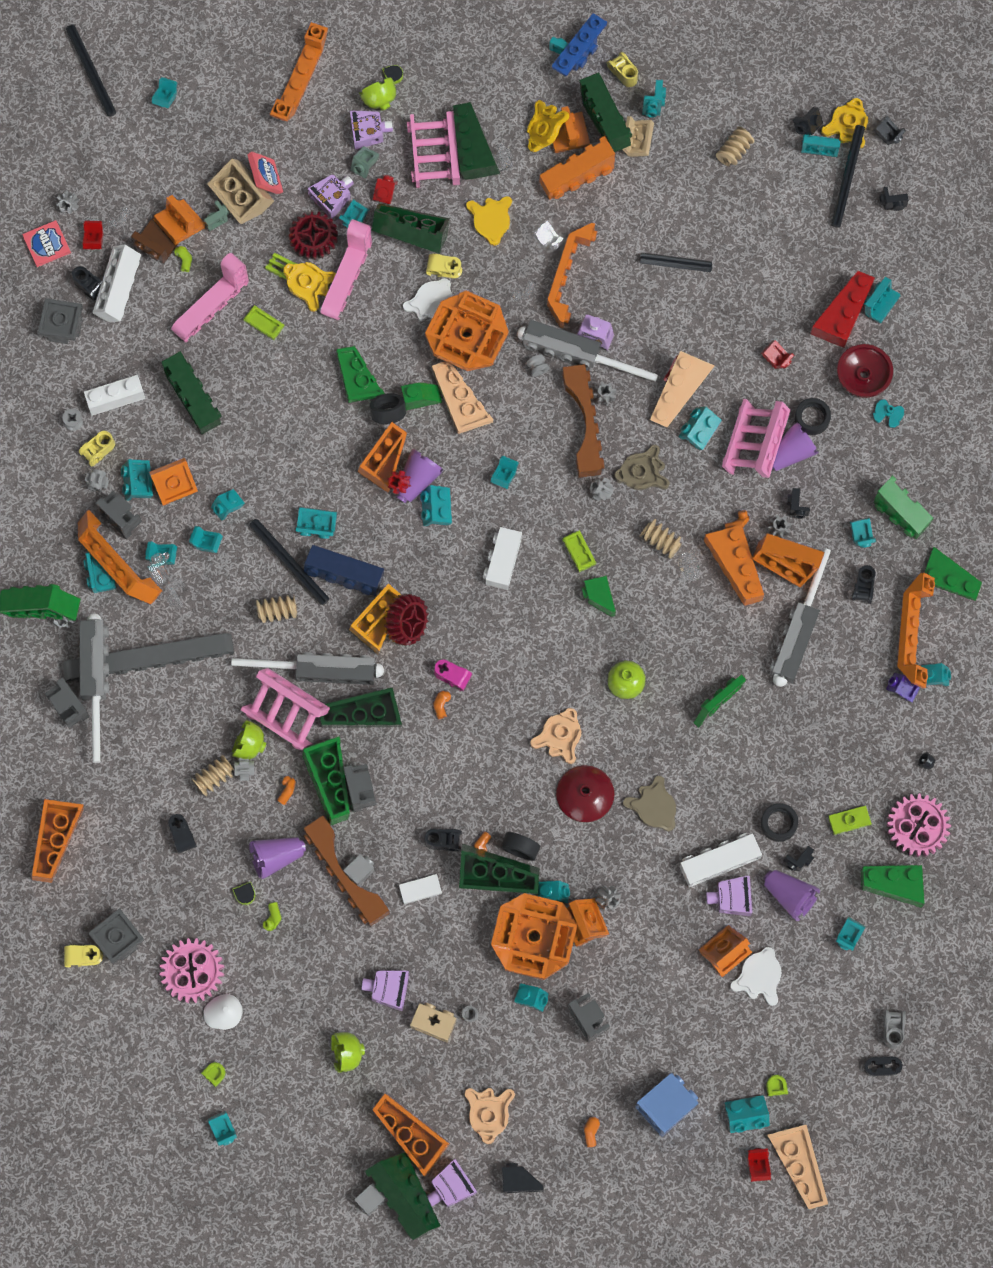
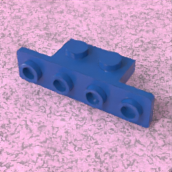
M593 13L552 64V68L565 77L572 69L577 71L579 67L583 68L589 54L593 55L597 50V37L607 26V21Z

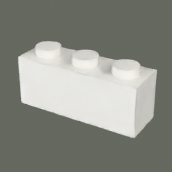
M138 375L84 391L92 416L145 399Z
M500 527L499 533L495 532L493 538L495 547L494 550H490L488 561H491L490 566L485 568L483 578L486 579V585L508 590L522 540V532Z

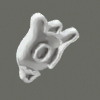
M441 279L425 283L419 288L413 299L403 304V309L406 312H415L420 321H424L427 317L432 319L440 302L452 297L450 281L448 279Z
M766 947L761 952L751 955L745 961L740 977L731 983V990L734 992L745 991L751 999H756L758 994L762 993L770 1006H775L778 1003L776 987L782 974L780 964L775 957V951L770 947Z

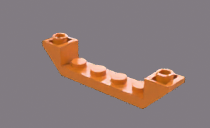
M310 23L304 37L305 46L280 100L276 99L270 116L287 122L295 115L323 52L328 32L327 27Z
M590 223L568 235L547 300V306L560 328L564 327V323L568 324L571 317L569 305L560 303L562 297L560 289L561 286L565 287L568 277L565 273L566 270L571 269L573 260L570 258L572 253H576L578 243L590 247L591 241L595 242L598 232L595 231V223Z
M87 510L77 523L78 540L126 594L152 604L162 592L160 587L151 577L141 580L100 535L97 529L101 522L90 510Z
M924 572L920 573L903 593L897 667L908 680L921 688H926L928 669L915 664L921 607L920 600L924 597L933 596L935 578Z

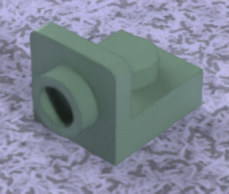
M363 146L353 157L350 171L366 178L369 169L378 160L379 154Z
M218 200L214 202L217 212L210 213L204 219L205 226L209 232L228 221L227 215L229 212L224 204L221 205Z

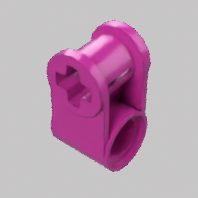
M444 659L439 660L435 664L434 673L439 680L449 684L451 687L456 686L460 688V691H464L472 676L470 671ZM446 667V671L440 673V669Z

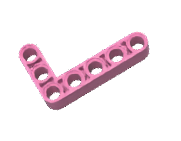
M354 219L351 220L347 229L348 248L321 308L322 315L336 320L340 319L338 316L344 310L347 303L345 300L351 294L354 287L352 286L353 282L357 280L361 271L359 270L360 266L364 264L368 255L366 254L367 250L372 245L370 225Z
M227 254L221 261L223 277L173 324L171 330L184 342H188L187 339L191 335L194 336L205 322L208 323L218 310L220 311L228 304L227 301L231 297L234 298L244 285L247 286L249 279L246 265L234 254Z

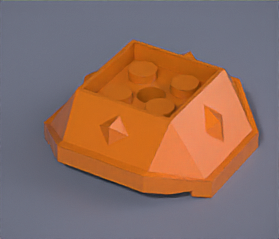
M465 290L440 302L425 332V337L435 357L466 371H472L493 366L509 331L500 305ZM468 332L471 336L464 337L462 334Z
M524 893L500 906L491 947L505 971L545 980L569 964L578 925L563 902ZM531 933H537L540 939L533 942L528 936Z

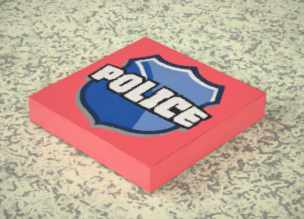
M255 152L247 154L256 187L275 194L283 193L275 161Z
M56 220L22 234L37 267L71 253Z

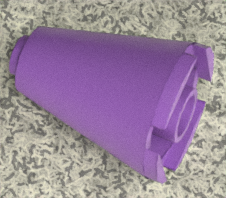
M798 422L781 439L772 467L775 471L819 453L807 433L801 430L802 427Z
M412 449L403 470L405 471V476L411 477L409 480L411 487L406 489V493L400 492L396 497L404 503L407 500L411 502L444 470L429 458L421 456V453Z
M298 837L254 840L249 843L250 853H253L254 858L252 862L258 877H261V879L272 875L304 855L303 852L306 851L303 840H299Z
M778 870L769 871L764 877V886L795 921L801 920L798 917L802 912L803 916L807 914L817 900L815 897L816 892L820 893V889L816 886Z

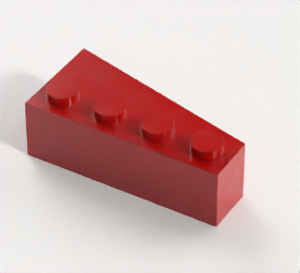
M857 271L812 326L810 334L845 348L864 306V302L873 286L875 277Z

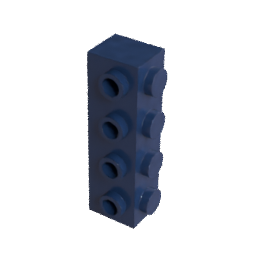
M312 545L304 563V572L309 576L325 579L329 583L343 585L347 589L361 591L365 595L376 596L384 577V568Z

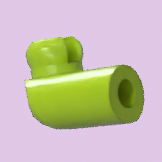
M184 246L176 247L174 254L182 259L180 270L189 272L192 262L191 254Z
M277 902L268 904L270 916L263 922V928L267 931L276 929L281 921Z

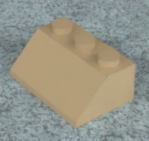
M233 158L208 183V186L240 224L261 215L274 202L266 190L256 187L254 177L241 161Z

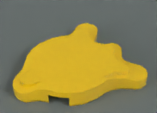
M854 98L846 103V105L838 106L832 115L831 122L821 129V134L824 137L839 134L840 143L852 142L855 126L862 125L866 129L868 124V116L864 112L862 101ZM864 137L862 138L860 148H863L865 146Z
M541 100L536 101L534 116L527 128V132L530 133V139H528L529 150L538 152L540 149L552 144L558 136L561 125L569 119V113L564 110L556 113V106H546L545 102Z
M508 196L500 201L487 198L484 206L479 205L473 200L468 201L466 204V208L474 217L476 232L488 240L490 245H498L501 238L509 230L510 216L508 210L512 204V199Z
M309 262L300 264L289 263L283 268L290 292L297 298L304 300L311 312L317 311L319 309L317 296L325 297L329 291L328 285L333 282L336 273L333 271H322L316 265Z

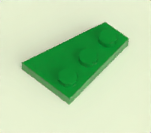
M355 346L336 350L348 403L374 399L379 395L385 394L383 389H380L374 375L366 367L367 364Z
M933 547L924 573L935 578V587L976 601L982 582L937 548Z
M742 674L736 679L734 677L727 682L725 689H718L713 695L714 698L712 700L708 698L700 706L702 710L693 723L698 728L703 725L707 716L711 717L722 704L724 705L742 688L747 679Z

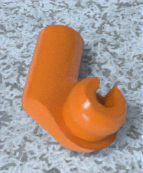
M739 511L738 519L734 522L725 523V529L742 525L744 528L749 521L747 511Z
M440 691L433 702L438 720L447 717L444 705L451 699V694L448 691Z
M285 776L282 780V784L286 787L277 799L283 805H286L292 796L296 784L295 779L290 776Z
M484 831L474 843V847L487 851L486 844L491 839V835Z
M590 1117L584 1126L587 1147H595L597 1145L595 1134L600 1127V1121L596 1117Z

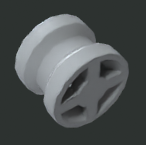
M542 354L533 356L527 361L528 367L532 369L531 374L533 377L544 374L549 370V366L544 362L545 358Z
M68 409L64 412L62 418L65 427L71 431L80 429L83 424L80 412L76 409Z

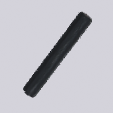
M643 252L640 254V263L703 272L712 271L713 264L711 261Z

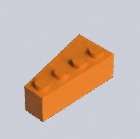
M605 136L600 138V143L594 147L592 144L585 147L586 150L579 156L575 154L570 156L564 165L559 163L539 175V183L549 200L552 198L559 199L565 192L569 190L575 191L581 184L586 182L588 184L592 183L598 176L602 174L606 176L613 171L615 152Z
M742 525L705 534V544L710 549L743 605L746 606L763 601L764 592Z
M44 799L32 880L53 882L84 810L83 804Z
M384 1094L373 1108L375 1114L408 1154L423 1176H426L450 1143L388 1094Z

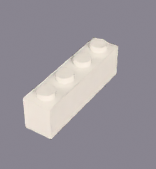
M127 245L113 246L93 314L107 322L121 321L126 302L129 299V292L134 282V276L139 266L140 253Z
M745 833L736 837V841L731 843L729 840L724 841L716 849L707 848L700 852L701 855L696 857L690 855L683 858L680 868L688 887L761 859L762 853L754 835H747Z

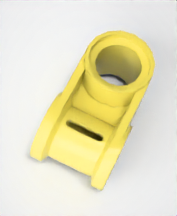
M620 52L618 57L606 62L609 70L616 75L623 85L633 87L637 84L638 70L625 53Z
M434 253L429 254L426 274L429 276L434 274L438 275V277L458 278L462 274L461 261L457 257Z
M101 431L79 449V454L86 457L90 466H95L105 455L113 450L115 441L108 431ZM104 439H110L108 444L103 445L101 443Z
M94 945L64 946V967H71V965H78V967L97 965L103 959V952ZM92 951L97 954V956H93V959L89 957Z

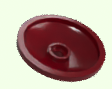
M859 344L850 347L842 354L837 365V376L842 387L850 394L857 397L870 398L883 393L889 387L893 378V364L889 356L879 347L870 344ZM865 373L867 377L863 378L860 374Z
M581 765L568 770L561 777L556 789V798L560 809L570 819L584 823L593 822L601 819L611 809L614 802V787L608 775L602 770L589 765ZM584 788L589 789V793L584 794L582 790Z

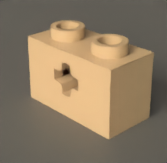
M426 1002L424 1005L419 1003L410 1027L448 1043L457 1021L454 1014L447 1010H443V1012L437 1011L434 1005ZM434 1017H437L438 1022L440 1023H435L434 1026H432L431 1021L429 1019H434Z

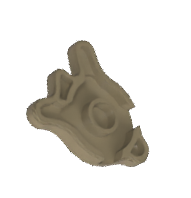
M652 445L644 453H636L627 457L620 469L615 472V480L618 483H624L634 490H644L649 487H658L663 490L668 489L669 480L659 474L660 471L665 469V464L658 458L660 447Z
M656 776L652 785L639 788L640 798L627 797L623 801V806L634 810L645 825L670 832L675 828L676 803L665 789L664 778Z

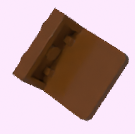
M153 217L142 233L134 231L131 239L133 246L137 250L147 253L152 259L164 264L177 245L157 225Z

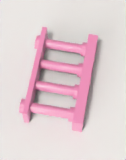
M453 111L446 112L447 119L433 122L414 123V114L410 115L407 129L408 133L412 134L415 171H411L412 183L416 182V188H420L419 180L440 178L452 179L453 185H460ZM438 128L448 130V135L441 138L416 139L415 130ZM449 146L450 152H446V154L417 156V147ZM443 161L451 163V168L447 171L419 173L418 163Z
M743 399L726 455L723 458L722 467L732 475L736 466L755 468L762 477L769 478L790 409L782 401H776L772 410L756 409L747 399ZM752 416L771 417L767 427L749 424ZM746 433L765 434L762 443L744 442ZM741 449L760 451L757 460L738 458Z
M271 669L260 670L256 678L261 680L262 686L253 705L243 706L241 711L246 713L248 718L260 722L292 743V746L298 750L312 746V743L306 740L315 718L326 715L330 707ZM269 687H272L277 691L278 695L269 713L266 714L259 708ZM287 697L292 700L293 706L284 724L275 720V717L284 698ZM300 707H303L308 711L309 715L298 735L290 728Z

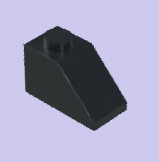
M507 1163L506 1167H502L503 1194L544 1192V1186L523 1166H518V1163Z

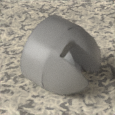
M466 1006L462 1011V1017L467 1022H474L479 1016L478 1010L473 1006ZM470 1010H473V1019H470Z

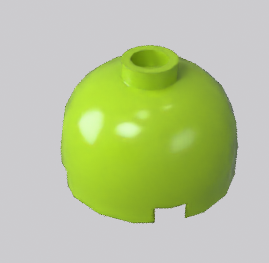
M391 77L384 79L385 83L383 84L382 82H376L361 90L362 92H359L366 106L372 109L380 108L381 111L391 107L390 103L396 97V87Z
M624 660L611 668L608 673L607 683L609 690L618 698L632 699L643 691L646 677L639 664Z
M245 720L241 726L244 731H241L239 736L237 735L232 748V756L238 759L251 760L259 752L263 753L266 742H264L263 730L257 724Z
M333 1033L334 1035L331 1037V1050H334L335 1059L338 1061V1063H334L335 1070L338 1073L354 1070L360 1064L362 1056L365 1055L364 1044H360L359 1039L352 1033Z

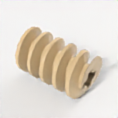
M737 126V129L733 131V134L721 146L720 151L716 153L717 159L726 166H730V164L737 165V160L742 159L741 154L744 155L746 153L745 149H749L750 144L754 143L753 137L746 129Z
M656 519L647 524L640 537L645 535L644 541L651 539L650 545L654 546L657 544L656 549L660 550L663 548L662 553H669L668 557L671 559L682 545L680 543L681 537L679 536L674 539L675 532L668 535L669 528L661 530L663 524L660 523L656 526Z
M286 595L285 601L279 596L278 602H275L272 597L269 604L266 599H263L262 605L256 600L258 617L263 623H266L267 617L270 622H273L274 616H276L278 621H281L282 615L286 620L289 619L290 614L293 618L297 616L294 595L293 600L290 599L289 595Z
M224 755L220 756L221 762L217 759L214 760L215 767L208 764L209 771L203 768L201 769L202 776L196 773V780L192 779L200 792L207 796L206 789L214 791L213 784L220 787L219 780L227 782L226 775L231 778L233 777L232 771L234 769Z

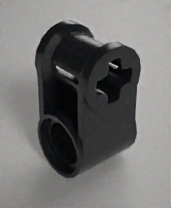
M83 266L74 268L72 271L74 284L91 300L95 301L97 299L96 296L99 294L102 280L94 276ZM79 275L85 276L82 280L77 279Z
M864 565L860 568L853 589L852 601L857 599L871 604L876 571L872 566ZM867 572L871 578L864 579L861 573Z
M181 814L172 815L169 818L168 824L178 854L197 847L184 816ZM176 820L183 822L180 824V828L174 826L176 824Z
M430 829L425 834L424 842L429 849L459 852L461 851L459 844L462 831L458 829ZM435 835L439 841L437 843H430L428 837Z

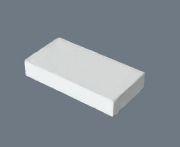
M437 874L399 885L404 904L442 894Z

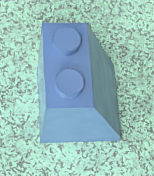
M672 1073L669 1074L642 1097L635 1106L661 1137L698 1105L697 1095L691 1089L688 1091L683 1086L685 1083L677 1074L675 1076Z

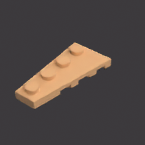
M680 351L650 420L668 427L715 366Z
M445 361L432 366V371L458 434L493 423V418L485 411L482 403L477 400L473 391L465 384L462 376L453 364Z
M807 1125L769 1134L770 1141L808 1209L828 1205Z

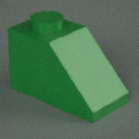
M418 382L401 386L406 410L442 403L438 385Z
M607 576L585 580L584 587L581 588L583 598H587L588 604L610 617H614L616 610Z

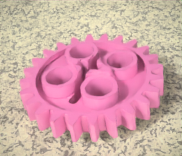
M919 793L915 799L910 794L909 800L903 797L902 803L897 801L895 804L897 808L892 807L890 810L893 814H889L887 818L892 821L888 822L886 826L892 827V829L888 830L887 833L894 835L890 841L897 840L895 847L902 846V853L909 850V856L916 852L917 857H919L921 852H923L924 856L927 857L929 851L935 854V847L940 850L942 848L941 843L945 844L947 842L945 837H948L950 832L946 831V829H950L951 825L946 824V822L950 820V817H944L947 809L940 810L942 803L935 805L936 798L928 801V795L922 799ZM912 808L918 809L919 812H920V815H919V816H914V815H912L910 809H912ZM928 811V815L914 838L910 840L909 837L924 812ZM929 818L934 819L937 822V826H930L927 820ZM901 825H908L910 832H903ZM918 835H924L927 838V842H920Z
M188 938L185 945L180 940V947L173 944L174 951H166L169 957H162L166 964L160 965V968L165 970L160 973V976L166 978L161 982L162 984H169L165 988L166 991L173 990L171 996L174 997L178 994L179 1001L183 997H185L186 1003H189L190 998H193L194 1002L197 1003L198 997L205 1001L204 995L207 994L212 997L210 991H218L215 985L222 984L218 978L224 977V973L219 970L225 967L218 963L223 959L222 957L216 958L219 954L218 950L212 952L213 945L211 944L206 947L205 940L201 945L198 938L195 939L194 943H191ZM190 953L193 956V967L197 969L194 971L195 988H192L191 974L187 972L190 970ZM200 955L206 956V961L203 964L196 963V959ZM179 958L186 959V964L182 967L176 965ZM201 975L208 976V980L204 984L198 983V978ZM182 977L188 978L187 985L179 986V979Z

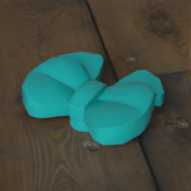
M885 399L880 400L875 407V413H873L874 420L880 423L887 416L889 417L888 426L895 428L900 425L899 422L904 416V408L902 406L894 407L889 405Z

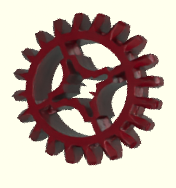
M311 210L310 215L304 212L303 218L297 216V222H292L293 227L289 228L291 234L288 237L291 240L290 245L294 247V252H299V256L302 257L306 254V259H309L310 255H313L314 260H316L317 255L320 254V257L323 259V252L329 255L330 249H335L334 244L338 242V238H336L338 237L337 226L333 224L332 218L328 219L326 214L321 216V212L318 211L314 215ZM315 224L323 226L326 230L318 228ZM309 225L307 229L302 230L305 226ZM313 229H314V233H315L314 241H313V238H312V234H313L312 230H313ZM300 240H303V242H309L311 246L302 243ZM322 240H325V241H324L323 243H321L320 245H317L318 242H320V241H322Z
M412 594L398 595L397 598H393V603L389 604V610H386L387 617L384 618L386 620L384 627L387 628L386 634L389 635V639L396 644L407 646L420 641V636H425L424 630L428 629L426 623L429 622L427 620L429 613L426 612L428 606L424 605L425 601Z

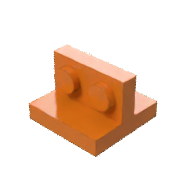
M568 106L562 107L561 111L564 110L569 113V119L561 125L558 136L552 143L554 152L560 153L589 146L590 140L583 113H570Z
M173 195L166 198V209L154 215L153 219L175 245L205 228L203 220L184 199L177 200Z
M185 458L149 472L163 506L198 492Z
M595 898L574 900L569 903L570 906L567 909L578 925L574 939L576 947L582 946L595 938H603L609 935Z
M729 925L699 949V952L710 961L721 977L725 976L752 953L748 947L750 943L747 938Z

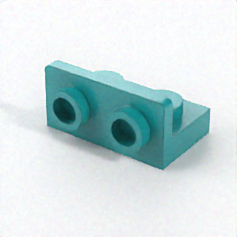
M803 135L802 153L838 156L840 148L839 139Z
M128 459L121 467V477L124 480L122 493L125 495L126 501H130L132 498H151L153 496L152 479L149 473L151 471L150 460Z
M86 553V559L83 562L85 571L89 570L90 577H86L88 588H92L94 593L116 589L115 580L90 553Z

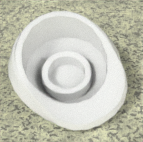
M223 994L217 996L204 1008V1020L211 1028L222 1030L233 1028L242 1018V1005L233 995Z

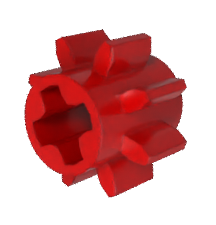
M393 471L392 476L387 478L389 481L388 488L394 489V494L406 493V489L411 487L409 481L411 477L405 476V471H399V473Z

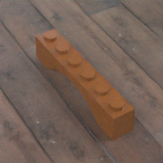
M585 364L563 367L562 374L565 391L579 405L586 426L583 444L576 454L578 476L581 478L601 475V471L605 467L604 459L600 458L599 451H602L601 441L597 440L596 434H599L598 423H594L593 416H596L595 405H591L593 390L588 386V382L591 381L590 371H586Z
M321 816L304 828L306 834L303 837L309 845L313 843L317 849L314 852L320 861L324 859L327 864L325 868L331 877L335 875L338 879L337 886L342 893L344 891L347 892L349 895L348 902L353 909L355 907L358 908L360 911L358 916L364 925L368 923L371 927L389 915V909L378 894L357 886L341 869L335 855V833L325 817Z

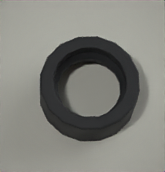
M387 393L379 395L372 399L369 404L372 420L379 424L396 423L406 415L404 398L398 394Z
M818 398L803 400L795 412V423L798 422L802 427L801 430L806 432L807 435L821 434L827 429L831 420L829 406ZM808 407L819 408L824 415V420L818 426H809L802 420L803 411Z
M783 803L769 806L761 818V829L764 835L775 842H784L790 839L795 834L799 825L795 810ZM783 812L789 816L791 826L787 832L777 834L769 828L768 819L772 813Z
M506 832L501 848L519 858L535 861L540 845L521 834Z

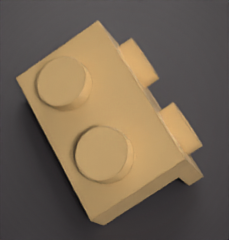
M627 116L625 125L630 128L632 138H630L631 146L622 150L627 156L631 157L649 156L654 122L652 120L635 121L631 116Z

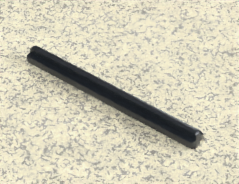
M71 24L66 27L71 42L107 116H114L116 110L75 25Z
M862 125L855 126L831 226L836 228L841 227L865 127Z
M254 519L249 524L250 528L318 603L325 605L329 601V597L304 572V569L258 519Z

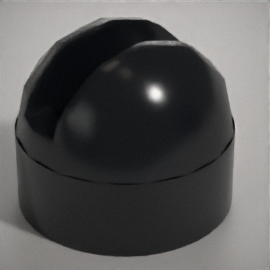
M928 752L922 754L918 761V765L924 769H932L935 764V758Z

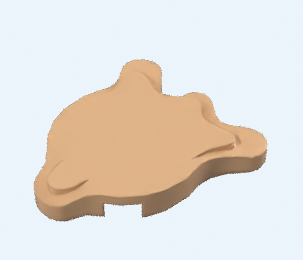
M568 708L564 712L547 719L541 734L531 739V747L538 749L548 746L549 756H562L566 763L573 764L576 760L574 750L581 737V728L577 720L576 710Z
M468 1088L465 1090L464 1095L470 1104L469 1122L471 1127L481 1136L483 1143L492 1144L496 1136L503 1132L508 1124V1106L514 1099L515 1093L513 1090L507 1089L499 1097H495L491 1088H487L480 1093L472 1088Z

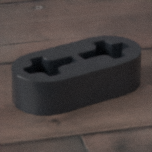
M893 1056L873 1057L865 1062L864 1071L867 1075L873 1077L894 1076L901 1072L903 1064L899 1058ZM891 1061H894L899 1067L892 1071V1068H885V1065H889ZM871 1062H874L875 1065H882V1068L876 1069L874 1073L872 1069H868V1066L871 1065Z

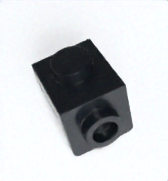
M812 107L804 117H795L793 119L796 132L802 135H813L823 124L818 107Z
M888 116L883 117L873 129L887 145L899 143L903 139L902 135L906 132L905 128L899 129Z
M883 187L882 193L879 194L880 204H884L885 210L894 209V211H900L907 207L909 201L907 193L889 196L888 187Z
M793 488L791 494L787 495L790 515L803 519L805 516H809L810 508L799 506L800 488Z
M807 846L797 861L787 854L783 860L786 862L785 866L793 872L795 870L800 872L804 865L808 867L815 858L812 856L814 849Z

